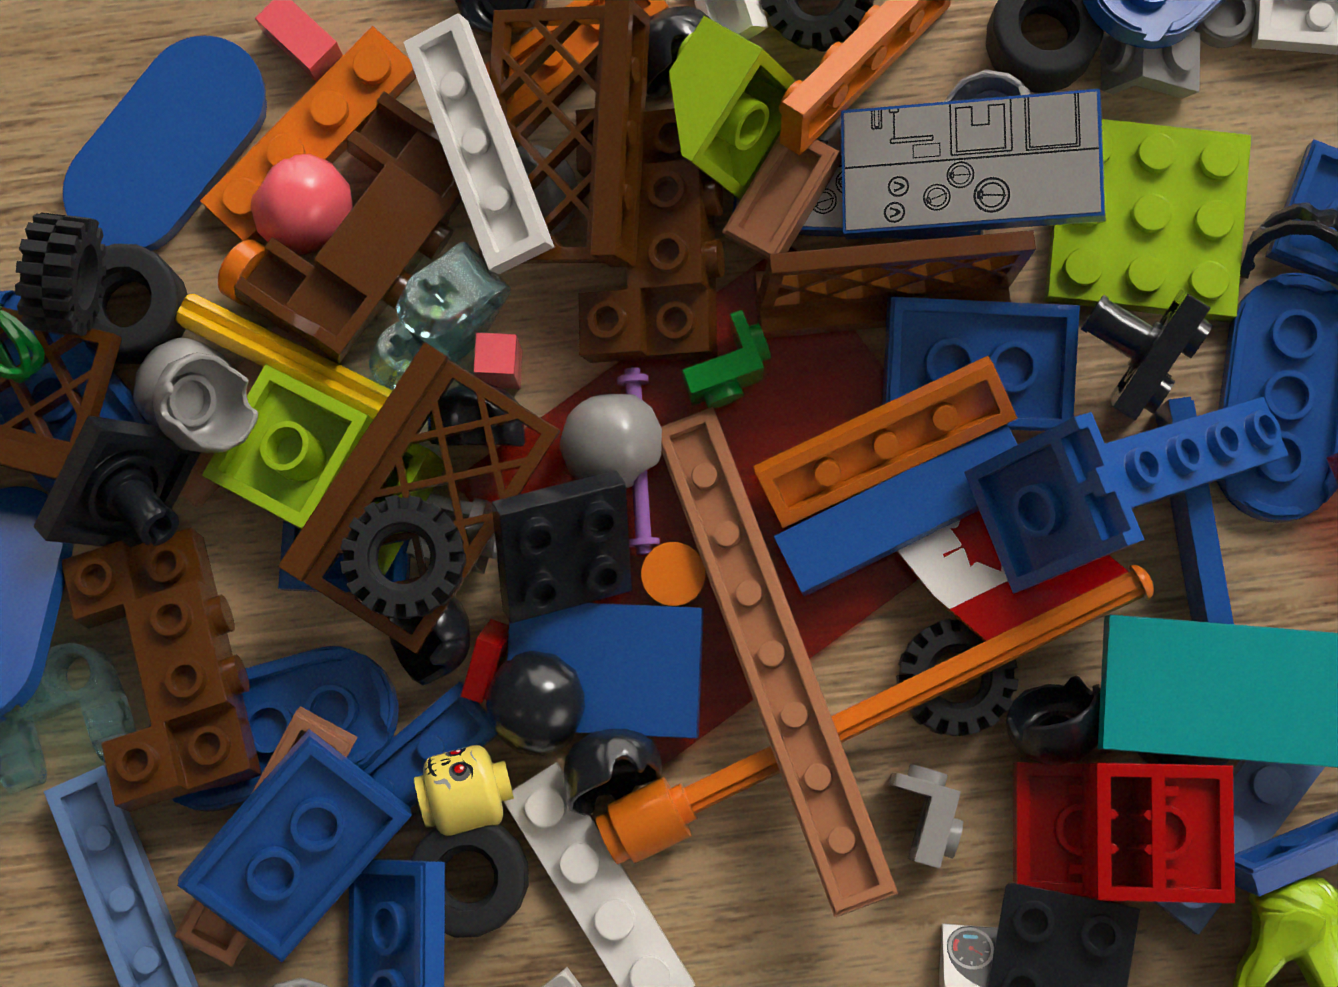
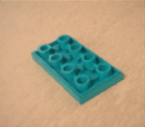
M1106 615L1104 616L1098 749L1338 768V633Z

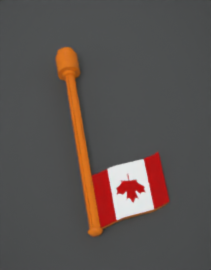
M980 510L896 551L933 598L984 642L831 716L841 743L1142 597L1149 601L1154 593V585L1150 575L1144 568L1138 565H1130L1129 572L1110 555H1107L1013 594ZM769 746L686 787H683L680 783L671 788L667 780L662 777L607 804L608 811L597 816L596 823L615 863L619 865L631 859L636 864L692 837L688 823L698 819L696 813L781 772L772 748Z

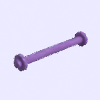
M640 368L624 369L625 375L617 377V384L626 387V394H634L642 400L641 385L649 383V376L640 374ZM645 470L634 480L635 484L632 486L636 538L629 540V548H636L637 555H647L652 550V547L660 545V538L651 537L647 470Z

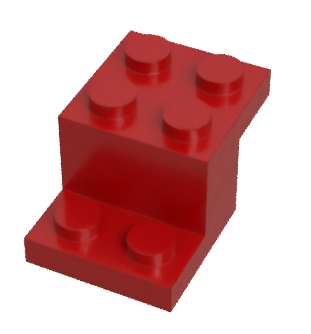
M1014 762L1013 883L1104 901L1235 903L1233 765L1066 763L1058 766L1046 763Z

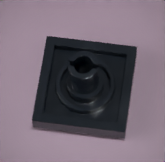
M1182 289L1179 290L1160 321H1156L1152 326L1108 300L1107 296L1102 295L1081 328L1084 332L1091 333L1110 347L1130 358L1128 362L1129 367L1114 388L1110 398L1115 409L1135 421L1143 409L1148 410L1152 414L1157 411L1175 383V380L1171 378L1172 375L1168 374L1169 370L1181 353L1192 358L1213 326L1204 319L1211 308Z
M88 415L33 527L45 541L105 546L122 540L130 547L142 543L149 545L150 542L153 546L161 545L172 538L178 529L179 517L172 508L201 452L179 448L158 426Z
M616 470L491 502L502 610L510 623L632 591L626 483Z

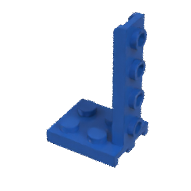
M1263 396L1109 443H1104L1092 412L1075 416L964 471L1014 594L1145 540L1132 509L1264 466L1288 456V452L1281 438L1280 425L1275 416L1270 412Z

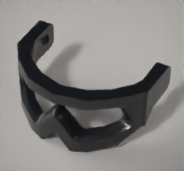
M1306 202L1293 204L1272 213L1256 231L1252 232L1242 261L1240 277L1249 278L1250 272L1255 268L1254 258L1264 246L1274 239L1288 235H1312L1329 243L1338 252V211L1333 208L1318 210Z

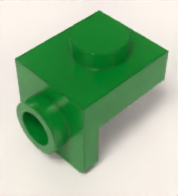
M743 310L730 314L729 328L737 347L736 351L682 370L683 384L691 406L705 401L708 408L727 405L744 395L742 388L763 381L764 366L762 362L771 359L769 347L759 323L748 326Z

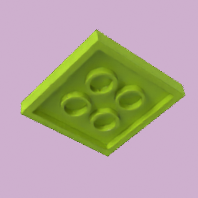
M1102 119L1106 221L1051 225L1044 302L1095 307L1102 295H1105L1109 298L1108 300L1127 311L1164 315L1179 290L1182 289L1211 308L1204 319L1231 322L1237 317L1251 135Z

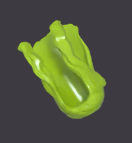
M1309 875L1260 897L1248 892V900L1253 906L1251 911V942L1237 965L1233 987H1265L1287 962L1293 960L1302 971L1309 987H1338V889L1322 877Z

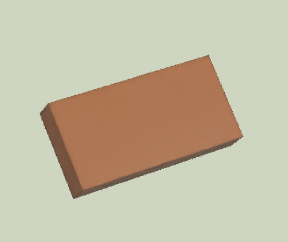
M779 135L722 233L727 239L768 260L769 254L788 252L842 162L840 151L816 139L799 156L780 144Z

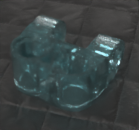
M467 242L455 245L441 258L415 273L407 281L396 306L400 321L387 328L379 336L370 354V372L379 383L393 390L411 362L406 359L396 362L390 355L398 358L403 356L407 350L414 358L424 342L445 354L453 363L460 360L475 347L476 333L488 332L510 294V286L497 273L488 269L486 262Z
M76 643L60 644L49 648L42 679L34 695L22 708L15 712L11 710L3 715L7 720L0 723V781L7 792L14 794L46 782V763L34 723L81 708L92 745L103 762H105L101 742L137 731L128 699L116 672L115 665L110 656L105 652ZM84 657L90 665L91 674L86 685L75 691L68 683L67 672L73 661Z

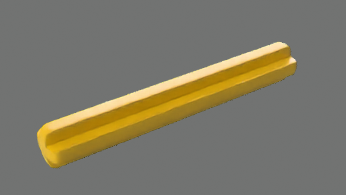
M188 294L177 311L176 321L183 328L262 367L267 364L368 415L372 419L375 418L392 392L391 389L196 294Z

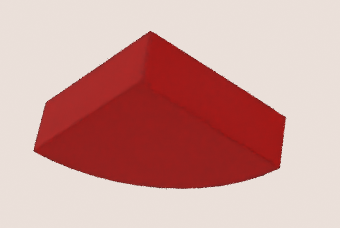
M490 619L477 637L461 697L481 704L484 699H487L488 688L496 673L500 656L505 657L508 649L509 624Z

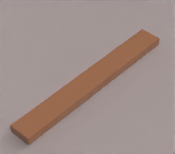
M708 408L662 426L661 451L834 917L837 918L898 895L899 893L714 408Z

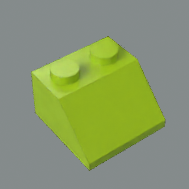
M703 16L695 31L689 34L682 42L678 50L677 59L669 70L681 155L730 194L741 200L780 135L782 114L779 112V105L787 89L796 80L763 48L710 18Z

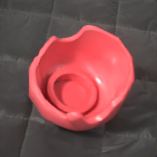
M311 154L294 155L290 159H283L268 171L261 186L251 199V210L257 232L267 242L273 237L299 256L320 251L353 208L350 184L331 162Z

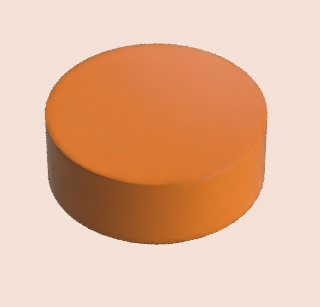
M245 240L237 244L227 254L218 273V288L223 295L240 305H247L236 297L234 285L241 276L246 280L265 257V246L255 240Z
M679 542L663 543L651 550L646 556L641 569L642 583L648 596L657 604L682 607L694 601L701 593L705 583V567L700 555L690 546Z

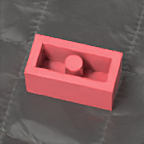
M272 0L255 17L262 32L316 82L343 56L338 43L292 0Z
M476 333L474 374L477 378L500 388L521 389L523 350L517 335Z

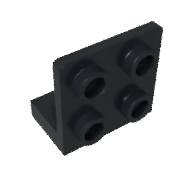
M1012 882L1008 883L1004 890L988 987H1127L1140 909L1109 901L1105 902Z

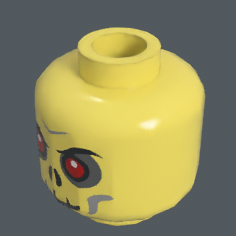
M472 745L433 755L425 761L423 775L414 777L415 789L425 827L436 826L437 830L445 836H452L484 826H498L503 818L502 802L514 799L505 761L492 764L488 751L480 745Z

